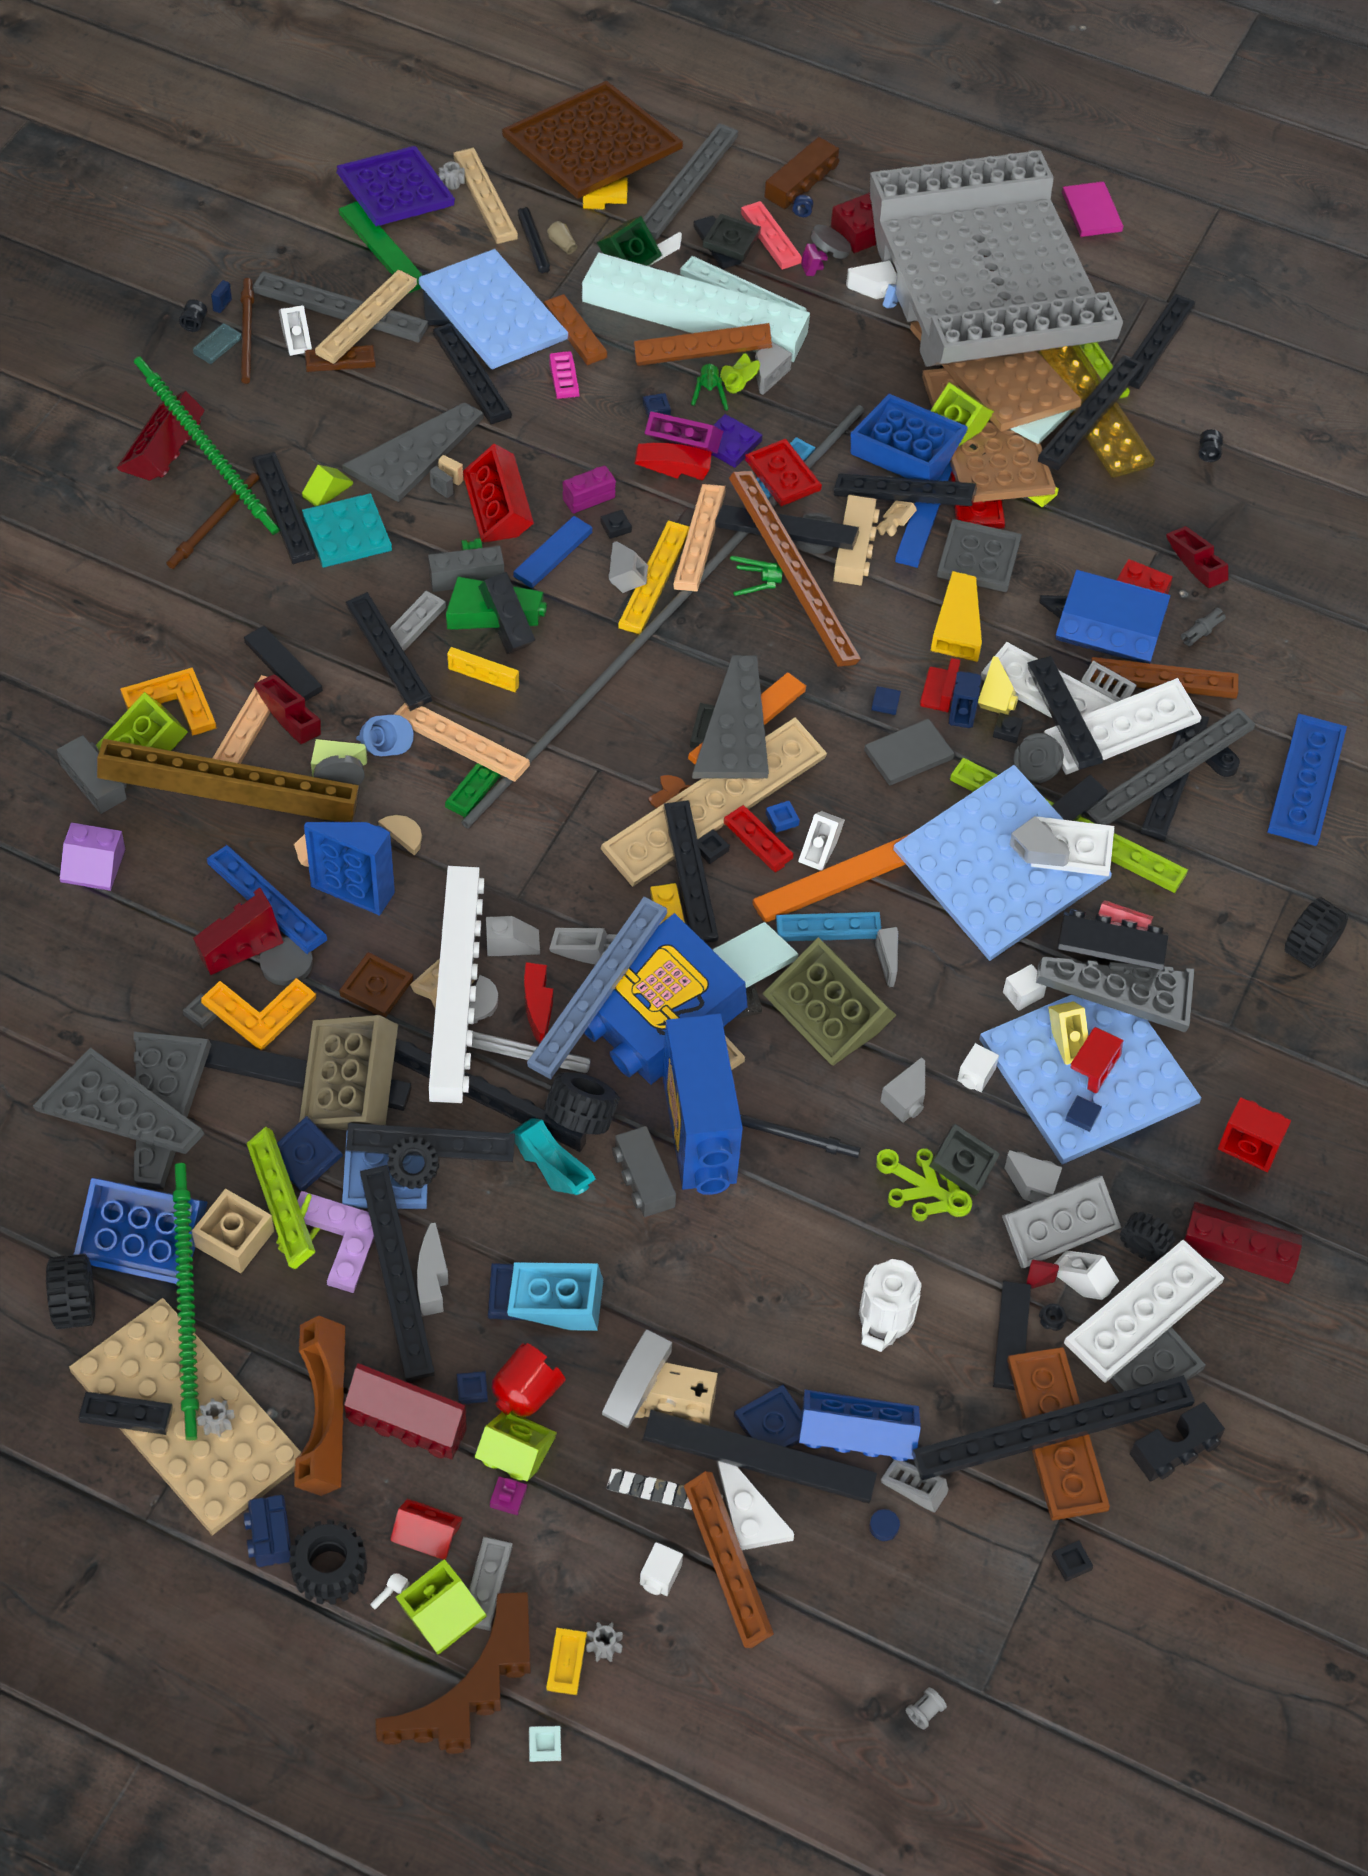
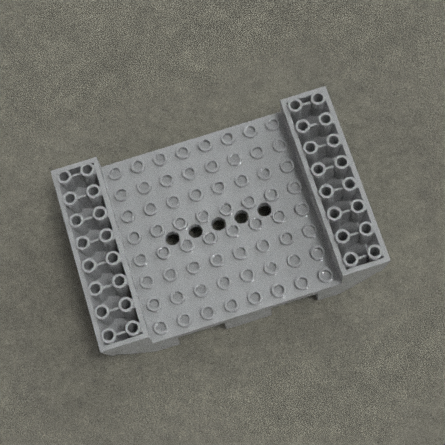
M1041 150L870 172V199L872 202L877 250L882 262L891 261L896 267L897 281L895 293L907 322L918 321L922 329L920 353L926 366L1104 342L1118 338L1123 320L1110 293H1095L1051 201L1054 177Z

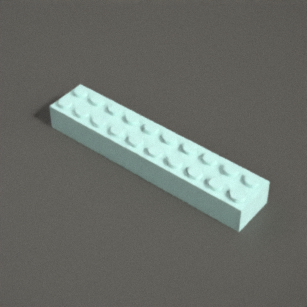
M599 252L582 282V302L690 333L770 323L772 342L792 353L791 362H794L808 333L810 312Z

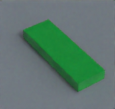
M477 763L446 800L445 807L466 817L484 798L501 775Z

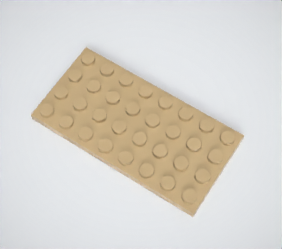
M162 1298L69 1366L71 1373L88 1392L170 1403L173 1405L166 1435L121 1428L120 1430L210 1534L214 1535L249 1507L248 1501L261 1498L295 1471V1459L301 1451L195 1333L193 1335L196 1336V1340L193 1343L197 1347L193 1351L197 1352V1356L194 1357L197 1360V1364L194 1367L198 1369L194 1373V1375L198 1376V1380L195 1381L198 1384V1388L195 1391L199 1393L196 1397L199 1400L196 1420L197 1417L202 1416L200 1406H206L211 1402V1398L221 1403L226 1400L228 1404L227 1410H233L235 1418L229 1420L232 1430L226 1429L221 1433V1437L211 1432L205 1435V1425L199 1426L197 1421V1439L193 1441L185 1440L184 1412L181 1411V1401L184 1398L180 1396L184 1392L180 1385L184 1382L180 1381V1377L183 1374L179 1371L183 1367L179 1364V1361L183 1358L179 1357V1353L182 1350L178 1347L182 1344L178 1340L182 1335L178 1333V1329L181 1328L178 1325V1321L181 1318L177 1316L173 1308ZM214 1416L213 1420L218 1419L219 1416Z

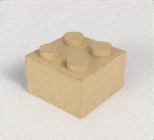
M225 1189L194 1227L192 1235L196 1248L237 1272L242 1273L272 1235L274 1226L271 1214Z

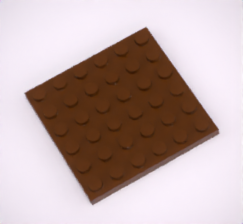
M604 81L502 129L505 139L577 199L683 148V141L608 81Z

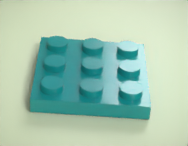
M371 493L302 510L305 524L323 568L392 551V544Z

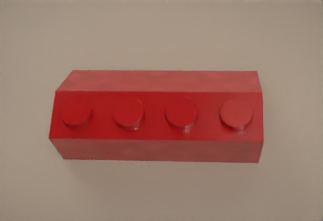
M493 444L463 470V477L479 535L484 543L516 538L534 524L514 454Z

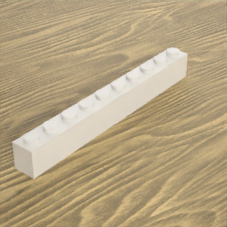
M448 866L429 1081V1102L462 1103L463 1092H469V1076H465V1069L470 1070L471 1053H466L467 1047H472L473 1031L468 1030V1025L474 1024V1008H470V1002H475L476 986H472V980H477L478 964H473L474 958H479V942H475V936L481 935V921L477 920V915H482L483 899H478L479 894H484V878H479V867Z

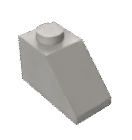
M773 342L772 348L760 349L755 355V359L760 361V368L756 374L759 393L764 395L791 370L792 353Z
M513 916L486 917L487 956L540 954L539 930Z
M921 1057L883 1087L880 1102L902 1122H905L910 1117L915 1118L924 1108L925 1060Z

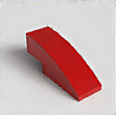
M642 443L636 447L634 464L676 479L682 473L703 481L710 470L712 452L681 444Z
M526 962L524 974L525 1008L533 1035L538 1044H540L549 1030L553 1008V988H546L547 965Z

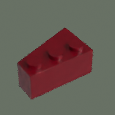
M260 887L253 892L255 896L243 905L238 903L234 906V912L223 920L221 918L217 919L193 938L199 956L210 975L283 944L272 906Z

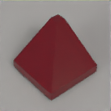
M1031 1260L1026 1284L1031 1285V1289L1055 1282L1060 1265Z

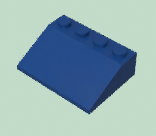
M888 394L851 432V454L905 478L937 480L943 474L968 430V426Z
M1076 570L1056 632V640L1127 660L1151 664L1171 595Z
M306 822L304 831L311 887L380 916L395 893L390 832L381 826H374L367 822Z
M91 1178L74 1255L86 1254L92 1266L176 1284L179 1281L176 1278V1274L179 1273L176 1270V1266L179 1264L175 1262V1259L179 1256L175 1255V1251L178 1250L175 1247V1243L178 1241L175 1240L174 1236L178 1233L174 1231V1228L177 1227L174 1224V1220L177 1218L173 1214L177 1210L173 1208L174 1204H176L173 1202V1194L105 1179ZM191 1198L188 1202L191 1204V1208L188 1209L191 1212V1216L188 1218L192 1221L188 1226L192 1227V1230L205 1215L208 1201ZM192 1235V1238L189 1241L192 1242L193 1245L189 1249H191L194 1253L195 1244Z

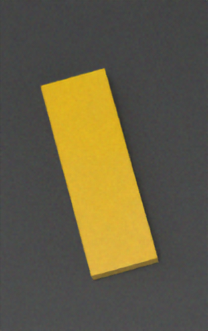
M453 647L447 653L448 669L512 692L517 691L519 687L518 670Z

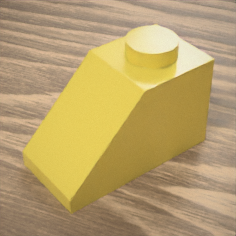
M993 656L978 699V705L982 709L1009 715L1010 710L1014 711L1016 708L1018 696H1016V691L999 658Z
M1074 1001L1048 1007L1052 1034L1066 1065L1071 1064L1088 1038L1085 1008Z

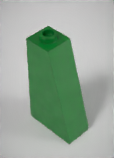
M463 577L457 578L446 612L447 629L500 628L494 610L487 608L479 590V585L483 581ZM513 586L529 626H538L540 617H545L547 602H543V592Z

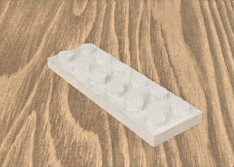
M1006 642L995 657L999 658L1016 691L1018 700L1052 718L1028 671L1027 662L1037 660V658ZM991 661L981 672V679L984 681L986 679ZM1059 671L1081 715L1116 703L1111 698Z
M1178 678L1082 715L1103 756V760L1199 723L1201 720V715ZM1057 726L1044 730V733L1055 738L1062 746L1064 754L1062 769L1067 775L1079 770Z
M1182 1240L1066 1337L1064 1344L1106 1383L1222 1284L1224 1277L1186 1241Z

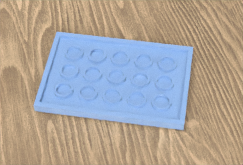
M496 249L419 277V285L491 369L568 339L567 330Z

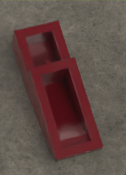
M1187 526L1166 534L1167 540L1183 564L1207 588L1228 581V564L1214 554V546Z
M273 674L254 683L256 691L267 708L298 743L303 744L321 735V719L305 707V698L278 676Z

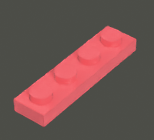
M761 201L741 207V215L746 222L761 227V233L758 238L782 270L801 264L802 256Z

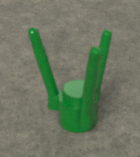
M706 364L701 368L700 377L697 378V385L691 405L694 406L696 404L702 385L708 388L709 391L717 386L724 410L728 411L729 408L722 386V378L719 377V370L713 364Z
M730 556L732 561L750 564L737 565L736 568L738 570L761 572V580L766 581L765 584L735 591L733 593L734 596L767 588H775L776 583L782 582V569L777 563Z

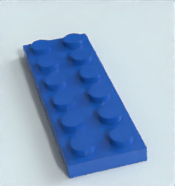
M1298 713L1267 833L1317 846L1347 726Z

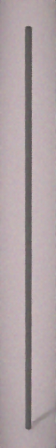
M856 406L804 461L809 469L863 414L864 408L862 406ZM773 496L768 499L772 507L778 503ZM736 532L705 565L700 584L749 533ZM681 590L523 757L529 759L531 763L694 591ZM503 777L461 821L462 825L465 828H470L513 781Z

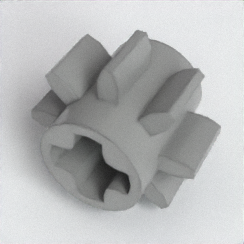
M447 162L443 168H439V178L447 189H457L460 183H465V168H460L456 162Z
M211 1398V1402L206 1406H200L202 1416L197 1417L199 1426L205 1425V1435L211 1432L221 1437V1433L226 1429L232 1430L229 1420L235 1418L233 1410H227L228 1404L226 1400L221 1403ZM214 1416H219L218 1419L213 1420Z
M598 1622L595 1632L587 1631V1639L592 1642L586 1645V1651H594L597 1662L600 1658H607L612 1662L614 1652H622V1645L617 1642L622 1640L623 1633H615L612 1622L609 1626H601ZM600 1639H604L609 1645H605Z

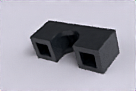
M507 572L484 580L479 585V590L487 608H492L498 618L500 626L498 634L506 653L510 654L531 645L535 638Z
M1205 1402L1200 1403L1180 1416L1176 1428L1182 1434L1183 1441H1169L1162 1435L1159 1429H1156L1134 1442L1130 1455L1150 1482L1158 1477L1161 1480L1167 1478L1175 1471V1467L1183 1463L1186 1466L1192 1463L1200 1452L1205 1449L1207 1452H1210L1221 1444L1222 1441L1220 1439L1225 1428Z

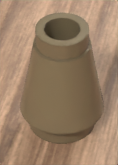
M560 221L553 223L547 231L549 239L567 254L575 252L578 246L567 225Z

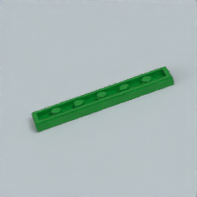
M358 201L339 208V215L391 275L399 269L417 279V285L409 293L422 288L419 285V277L422 276V273L381 226L373 224Z

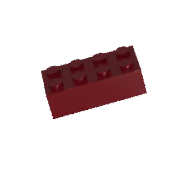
M870 193L833 206L831 228L847 239L853 253L877 245Z

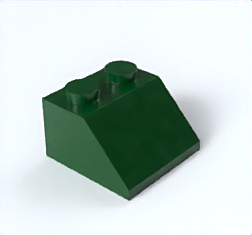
M642 216L626 221L597 241L603 254L648 266L662 256Z

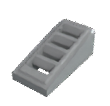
M1092 661L1080 681L1116 702L1130 697L1137 686L1095 661ZM1096 669L1101 671L1095 682L1092 683L1090 679ZM1106 674L1109 678L1103 688L1098 685ZM1113 680H1116L1117 684L1113 691H1107ZM1121 686H1126L1121 697L1116 696Z
M897 927L878 930L875 942L885 980L889 987H894L898 970Z
M893 1460L881 1478V1483L932 1512H936L948 1493L945 1478L937 1476L921 1481L917 1467L905 1461ZM902 1470V1471H904V1474L902 1475V1477H901L900 1480L898 1481V1480H896V1477H897V1475L899 1474V1472ZM911 1476L914 1477L911 1484L907 1485V1482L909 1481ZM921 1483H924L925 1485L923 1486V1488L919 1490L918 1488L921 1485Z

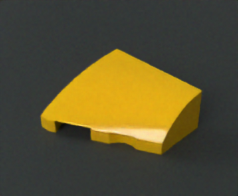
M623 177L583 196V209H605V203L627 204L628 177Z

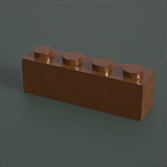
M820 137L816 138L766 180L764 198L783 209H786L792 203L794 204L797 196L808 192L814 184L821 181L827 173L838 166L839 148Z

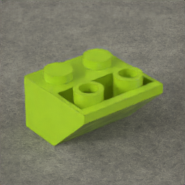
M445 1559L396 1596L404 1612L438 1655L487 1617L465 1584Z

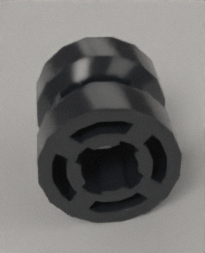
M195 299L188 300L184 307V312H182L179 318L181 327L190 332L200 330L203 319L207 314L205 304Z
M1210 429L1201 433L1198 451L1201 460L1215 462L1221 458V446L1223 444L1221 432Z

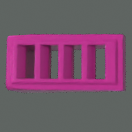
M572 352L551 353L549 355V367L556 398L578 397L579 388ZM571 385H572V387L560 388V387H562V386H571Z

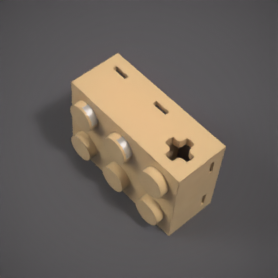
M665 1363L657 1375L655 1385L635 1417H649L650 1411L654 1410L709 1426L715 1400L718 1373Z

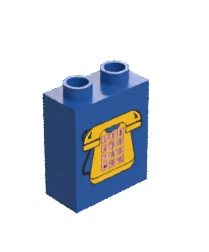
M674 913L657 927L589 1024L584 1034L593 1042L603 1036L614 1047L610 1051V1057L618 1069L627 1077H631L638 1072L652 1085L662 1077L665 1021L668 1019L721 1014L724 1027L748 1007L746 982Z
M721 1014L668 1019L665 1021L662 1079L682 1190L697 1188V1191L701 1194H717L725 1191L730 1184L737 1183L743 1129Z

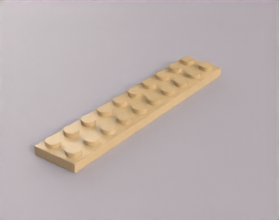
M796 717L765 737L769 769L768 779H700L665 802L689 800L697 839L712 829L717 831L725 825L724 817L740 806L744 805L747 809H750L825 759L826 751ZM664 804L601 846L603 853L632 887L674 860L663 809Z

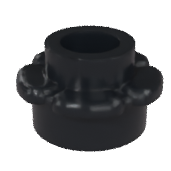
M1048 1304L1040 1310V1323L1045 1329L1058 1331L1063 1328L1064 1323L1067 1321V1315L1060 1305Z

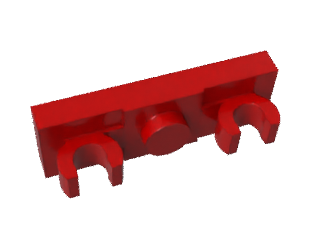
M744 805L724 817V824L773 872H778L785 867L786 863L793 859L794 853Z

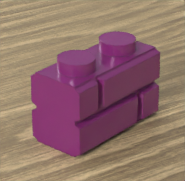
M606 465L597 467L594 470L564 480L563 500L573 514L615 498L614 488L616 480Z

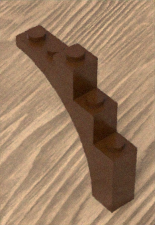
M528 1592L497 1594L496 1617L490 1638L479 1660L465 1678L444 1696L425 1707L398 1716L376 1719L377 1741L394 1745L401 1743L402 1740L414 1739L417 1743H428L433 1738H439L440 1750H446L447 1753L457 1754L464 1752V1749H471L470 1712L486 1716L494 1714L495 1711H501L500 1675H506L509 1678H519L524 1676V1674L530 1673Z

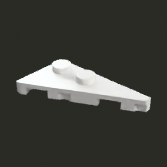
M716 1461L729 1517L741 1549L746 1550L793 1541V1531L737 1466Z

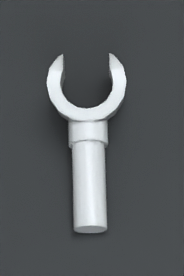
M393 1574L388 1580L387 1587L370 1605L376 1609L393 1591L398 1594L403 1592L409 1586L408 1579L400 1574Z

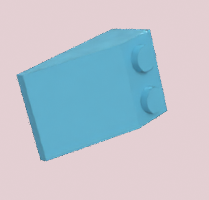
M514 1263L507 1311L508 1316L567 1330L597 1331L603 1288V1277L599 1265L595 1263Z

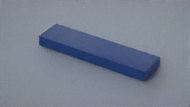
M573 516L513 571V577L528 587L533 588L592 534V527Z

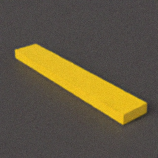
M668 520L647 563V582L645 585L635 588L619 621L618 628L640 634L644 630L684 547L689 526Z

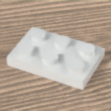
M1037 817L1041 822H1046L1049 825L1053 835L1058 840L1061 839L1067 844L1070 854L1068 864L1064 867L1031 864V867L1109 876L1114 826Z

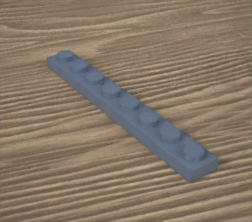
M643 897L527 1061L529 1068L552 1079L667 915L666 907Z

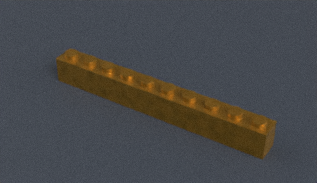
M103 739L97 757V778L336 822H353L357 805L359 785L108 739Z

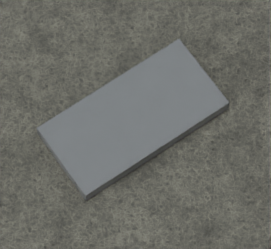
M1103 1176L1094 1177L1002 1215L1021 1268L1030 1266L1033 1259L1043 1261L1122 1228Z

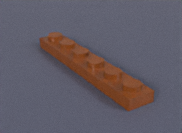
M770 323L634 341L637 366L772 348Z
M1092 657L1091 663L1095 661L1133 682L1137 685V688L1151 689L1178 678L1185 691L1190 694L1236 699L1238 695L1237 673ZM1096 669L1090 681L1095 682L1101 671ZM1105 674L1100 683L1105 684L1109 676ZM1113 680L1111 685H1116L1117 681Z
M705 1471L685 1484L684 1488L744 1648H753L774 1635L713 1473Z

